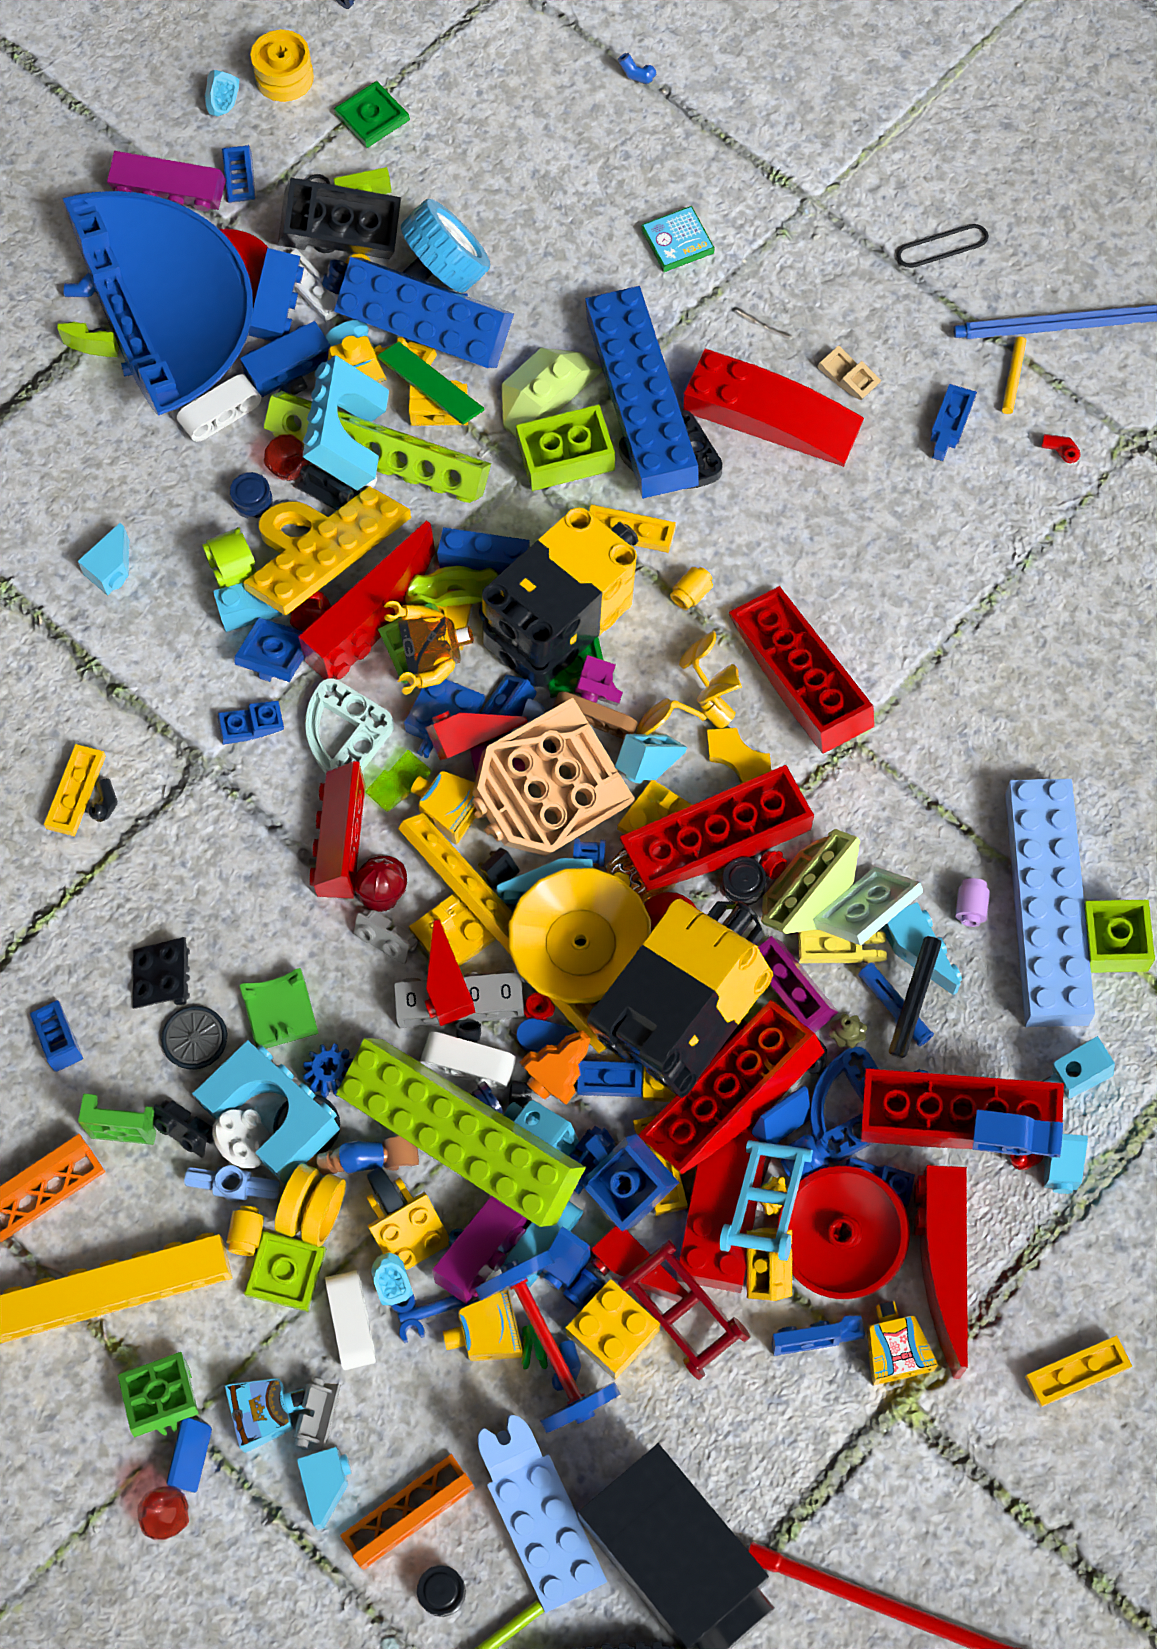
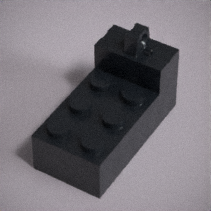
M290 177L284 190L278 246L305 250L307 245L390 260L395 252L401 197Z

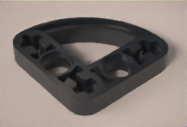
M680 410L684 423H687L686 429L690 442L699 441L704 446L700 451H694L698 463L699 486L687 489L712 484L722 476V460L694 415L687 410ZM621 437L619 441V455L623 462L634 472L624 438ZM706 457V462L710 467H715L713 472L705 469L703 458Z

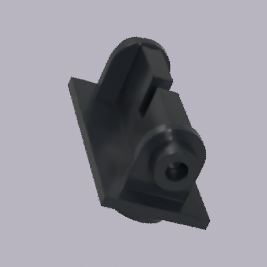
M304 465L302 467L300 475L303 476V479L296 486L301 491L335 510L340 509L360 493V491L355 490L314 465Z
M166 1099L160 1106L155 1104L153 1117L155 1128L160 1133L169 1135L178 1141L188 1152H194L203 1158L206 1143L212 1144L214 1142L212 1135L213 1127L197 1116L190 1123H187L186 1121L191 1117V1112L174 1100L168 1101Z

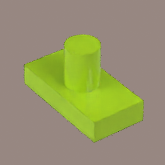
M387 167L333 178L336 186L381 194L392 193Z

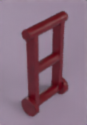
M667 1240L618 1281V1284L625 1292L630 1289L686 1354L683 1362L689 1372L696 1379L701 1380L705 1376L704 1367L738 1339L746 1342L751 1336L737 1318L727 1319L674 1256L673 1253L677 1249L670 1240ZM666 1259L691 1291L663 1314L638 1282ZM701 1301L726 1332L698 1355L674 1327L673 1323Z

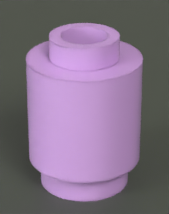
M968 878L964 879L962 886L958 888L956 918L963 925L977 927L980 923L987 920L990 893L987 888V882L981 879Z

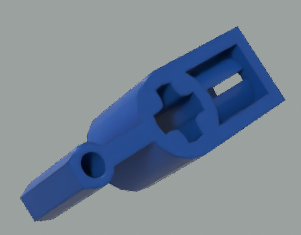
M977 1110L972 1150L1011 1155L1037 1154L1060 1158L1063 1123L1034 1120L1024 1115Z

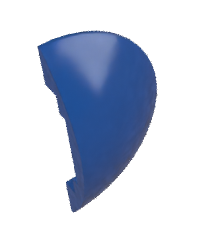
M103 191L63 198L78 246L107 321L114 333L122 355L148 404L159 416L191 402L206 392L233 365L245 344L251 326L253 313L252 288L245 264L236 248L214 224L200 214L178 203L157 196L136 192Z

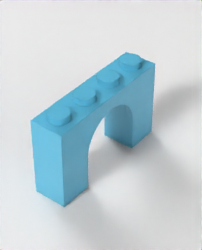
M335 355L327 362H322L315 372L316 383L311 394L313 400L311 411L307 417L309 422L307 433L303 439L305 445L302 457L358 491L376 478L379 455L356 442L347 434L338 418L337 407L345 409L358 418L372 422L386 412L389 389Z
M247 1040L192 1094L201 1107L215 1120L226 1111L238 1110L247 1100L258 1094L277 1093L286 1097L289 1104L286 1120L255 1152L263 1165L282 1183L286 1184L298 1165L306 1164L340 1130L334 1120L337 1115L325 1102L321 1105L313 1100L315 1094L304 1083H301L299 1086L292 1081L294 1075L283 1064L277 1067L272 1063L273 1056L262 1045L256 1048Z

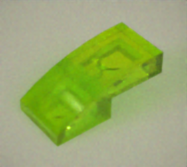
M407 750L389 771L384 770L376 778L365 793L385 811L389 812L411 793V787L419 776L426 779L432 770L411 751Z

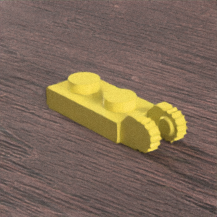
M821 930L798 932L799 963H862V961L872 963L884 962L887 959L886 951L862 950V945L860 946ZM877 931L864 943H883L886 941V934Z

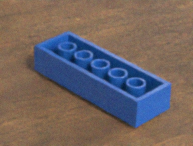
M350 257L334 312L485 368H497L514 317L512 312L358 257Z

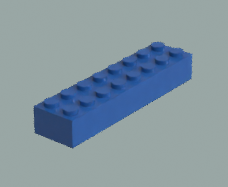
M640 286L585 298L587 322L642 499L699 486L698 463Z

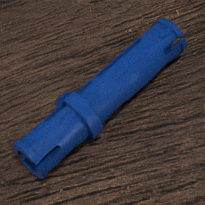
M873 962L869 963L858 973V976L896 1018L894 1022L897 1024L904 999L875 967V964ZM919 1017L912 1038L920 1047L927 1043L934 1036V1033Z

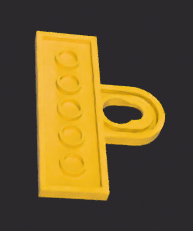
M371 486L367 487L329 517L301 502L277 504L263 513L259 520V530L264 543L281 554L243 582L245 591L286 616L411 519L410 509ZM287 524L311 528L307 534L299 537H290L281 531L282 527Z

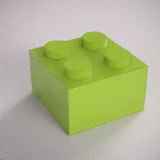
M1149 900L1085 901L1091 973L1148 972L1155 961Z

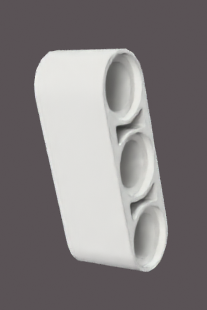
M236 375L183 407L178 412L177 420L192 440L199 442L254 410L260 404L262 397L245 375Z
M438 1032L429 1033L420 1059L421 1064L433 1071L478 1084L485 1081L489 1087L503 1090L508 1087L516 1057L508 1052Z
M358 1270L325 1277L343 1370L377 1363Z

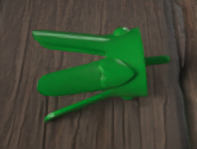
M532 1324L522 1327L524 1346L521 1364H523V1369L529 1368L533 1344L540 1366L543 1369H547V1355Z

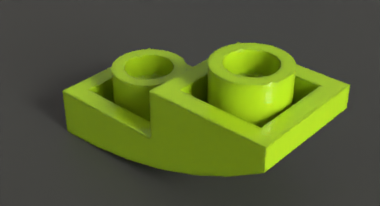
M69 322L58 324V331L64 345L90 355L118 357L119 347L113 332L97 331L89 333L86 323Z

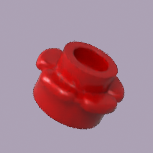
M768 851L759 861L764 868L766 876L770 879L778 878L787 866V860L783 857L781 851Z
M534 993L528 996L525 1001L524 1014L528 1019L546 1021L548 1017L554 1014L555 1006L551 1003L548 996ZM540 1005L542 1009L537 1010L536 1007Z

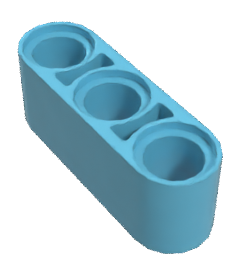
M568 1201L556 1225L539 1227L532 1222L509 1253L502 1266L516 1259L521 1264L548 1251L562 1226L571 1232L580 1220L583 1210ZM541 1271L527 1277L528 1281L526 1284L528 1288L537 1280L542 1273Z

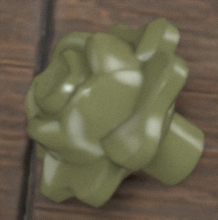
M843 1014L838 1020L830 1023L832 1030L829 1031V1037L836 1041L838 1047L847 1046L852 1049L857 1043L866 1040L864 1033L867 1031V1026L860 1022L857 1015L849 1017V1015Z

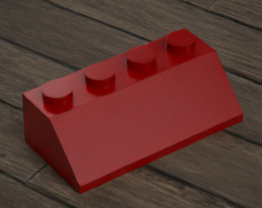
M357 761L327 771L325 783H320L319 800L323 801L322 811H317L316 828L320 829L319 839H314L313 857H317L316 868L311 867L309 879L310 886H314L317 897L354 899V879L357 874L366 788L360 762Z

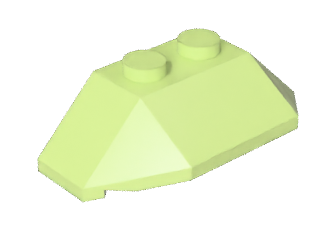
M540 348L502 383L503 427L517 438L516 425L555 416L602 372V368L582 352Z
M834 829L828 833L827 837L818 839L800 850L763 896L761 922L785 934L815 930L813 918L854 883L860 844L858 837Z

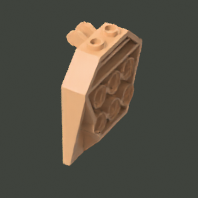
M574 698L569 699L487 746L481 754L472 792L475 797L473 803L477 809L474 815L477 819L486 816L491 823L484 829L487 836L492 834L496 841L501 840L504 846L543 856L551 854L636 801ZM544 740H551L555 744V753L545 751L543 748ZM512 759H522L525 763V771L519 772L515 770L512 766ZM560 766H566L571 770L572 777L570 780L560 776ZM529 784H535L541 789L540 798H534L529 794ZM576 792H582L587 796L588 803L586 806H581L576 802ZM545 810H551L556 814L557 823L555 825L546 822L544 818Z

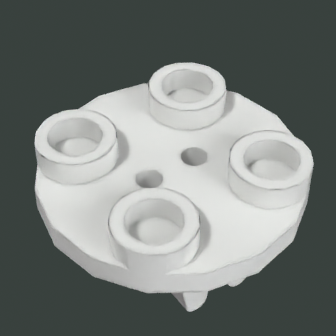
M251 1109L246 1111L229 1110L222 1113L213 1124L212 1135L216 1147L222 1156L229 1161L228 1164L242 1168H256L263 1163L255 1152L270 1136L261 1122L260 1115Z

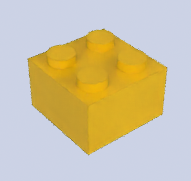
M612 1279L601 1288L566 1327L567 1336L615 1380L660 1331V1323Z

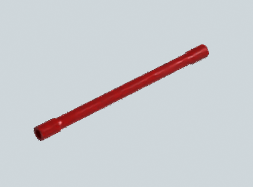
M755 1542L751 1543L750 1554L763 1569L770 1572L783 1574L969 1649H1022L1020 1647H1012L785 1557L780 1552Z

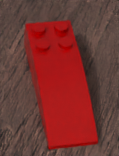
M706 348L684 393L683 410L691 412L696 417L843 467L864 421V417L807 386L757 365Z
M426 520L299 636L306 664L324 680L342 679L358 659L362 660L369 654L371 647L381 638L378 629L391 623L386 621L384 616H395V610L392 607H384L386 603L396 601L401 607L407 605L405 596L410 581L415 575H425L435 554L431 523Z
M780 586L729 611L731 620L766 677L822 754L875 727L873 704Z
M783 765L620 836V841L646 891L726 867L734 859L754 856L811 831L814 813L787 765Z
M770 1000L713 1058L710 1065L707 1066L696 1081L691 1092L683 1098L676 1096L638 1136L680 1174H683L715 1153L757 1120L760 1115L787 1092L825 1051L812 1030Z
M866 1068L861 1142L972 1149L977 1110L1024 1115L1034 1120L1063 1123L1064 1083Z
M757 1120L697 1165L679 1262L700 1286L742 1293L747 1265V1248L731 1245L728 1252L721 1251L720 1236L724 1224L732 1225L751 1155V1153L746 1152L748 1140L758 1141L752 1134V1129ZM760 1155L752 1185L755 1188H760L766 1157L764 1155ZM748 1200L740 1233L747 1234V1231L753 1230L758 1201ZM677 1274V1281L684 1282L683 1279Z
M927 1165L923 1175H918V1181L914 1186V1203H920L918 1213L914 1217V1235H920L923 1280L939 1344L953 1379H960L968 1368L967 1167Z

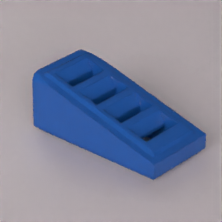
M250 146L222 148L228 202L255 200L253 159ZM245 160L243 164L232 165L231 163L232 161ZM246 169V173L232 174V171ZM247 179L245 183L233 184V180ZM248 188L249 193L234 194L233 192L235 189Z
M59 1000L29 1013L46 1060L55 1072L83 1059L79 1045ZM57 1015V1019L42 1025L41 1022ZM59 1027H62L61 1029L46 1035V1033H49ZM66 1038V1040H64V1041H62V1042H60V1043H58V1044H56V1045H54V1046H51V1044H54V1043H56V1042H58V1041H60V1040Z

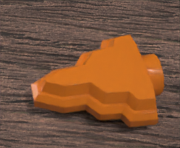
M581 1030L566 1036L557 1046L546 1045L538 1053L530 1051L519 1062L531 1076L526 1082L527 1085L544 1100L552 1095L567 1105L576 1093L574 1084L581 1075L579 1063L587 1055L591 1037Z

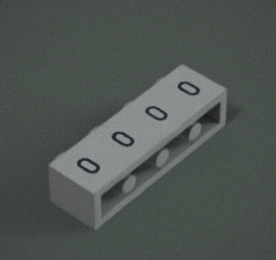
M505 969L499 970L496 974L483 975L480 972L465 974L463 978L474 1002L476 1013L448 1024H457L463 1020L481 1022L524 1018L522 980L519 973ZM406 978L400 983H394L396 1019L399 1029L439 1025L437 1017L430 1019L424 1003L425 1000L429 999L426 989L427 980L421 981L419 978Z

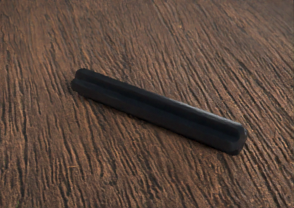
M927 936L923 939L889 1047V1054L898 1058H905L907 1056L942 944L938 938Z

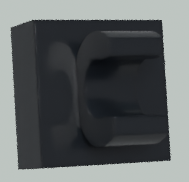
M502 847L496 852L491 851L489 853L491 857L484 864L481 862L478 864L479 869L495 890H497V885L513 879L520 872L509 852Z

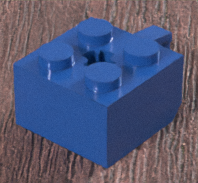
M601 1134L594 1135L585 1144L596 1158L593 1161L596 1167L582 1180L583 1186L621 1231L636 1226L680 1183L637 1134L625 1137L619 1144L615 1141L610 1144Z

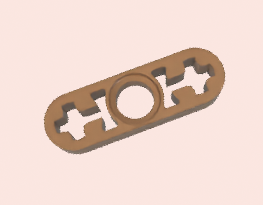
M559 692L552 705L554 709L569 699L574 698L586 720L593 728L625 739L626 734H634L638 726L637 721L626 714L568 692Z

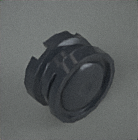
M740 857L732 860L723 872L722 890H724L726 898L729 901H740L749 906L756 903L762 897L766 884V873L763 866L758 861L749 857Z
M437 1565L429 1568L422 1574L417 1584L416 1593L419 1603L426 1612L436 1617H447L453 1615L462 1607L466 1597V1587L464 1580L456 1570L449 1566Z

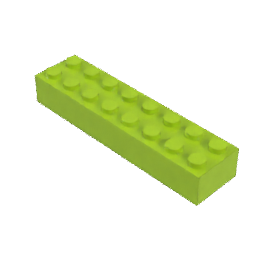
M363 1039L336 1093L337 1096L539 1227L552 1226L558 1223L586 1168L383 1039Z

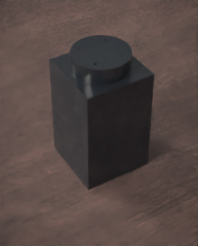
M659 1443L578 1511L582 1527L681 1649H694L696 1647L698 1649H732L775 1609L761 1591L769 1575Z

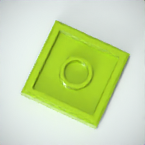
M263 1231L244 1295L308 1312L327 1250L326 1247H316L300 1240Z

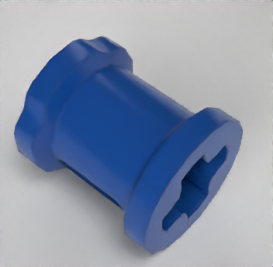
M575 838L573 858L592 859L593 863L598 864L599 867H604L606 840H600V842H581L580 838Z
M586 1269L581 1272L582 1277L571 1290H565L563 1296L579 1311L604 1286L597 1277Z

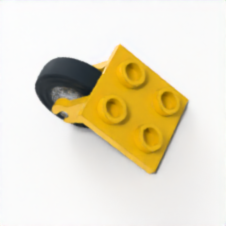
M381 1167L367 1174V1179L374 1193L367 1196L366 1199L378 1218L367 1226L383 1254L390 1252L399 1256L404 1263L405 1269L408 1270L449 1245V1236L425 1192L413 1198L400 1177L391 1182ZM402 1198L406 1200V1205H404L403 1201L401 1200ZM382 1210H385V1212L387 1213V1216H386V1217H385L384 1213L382 1212Z

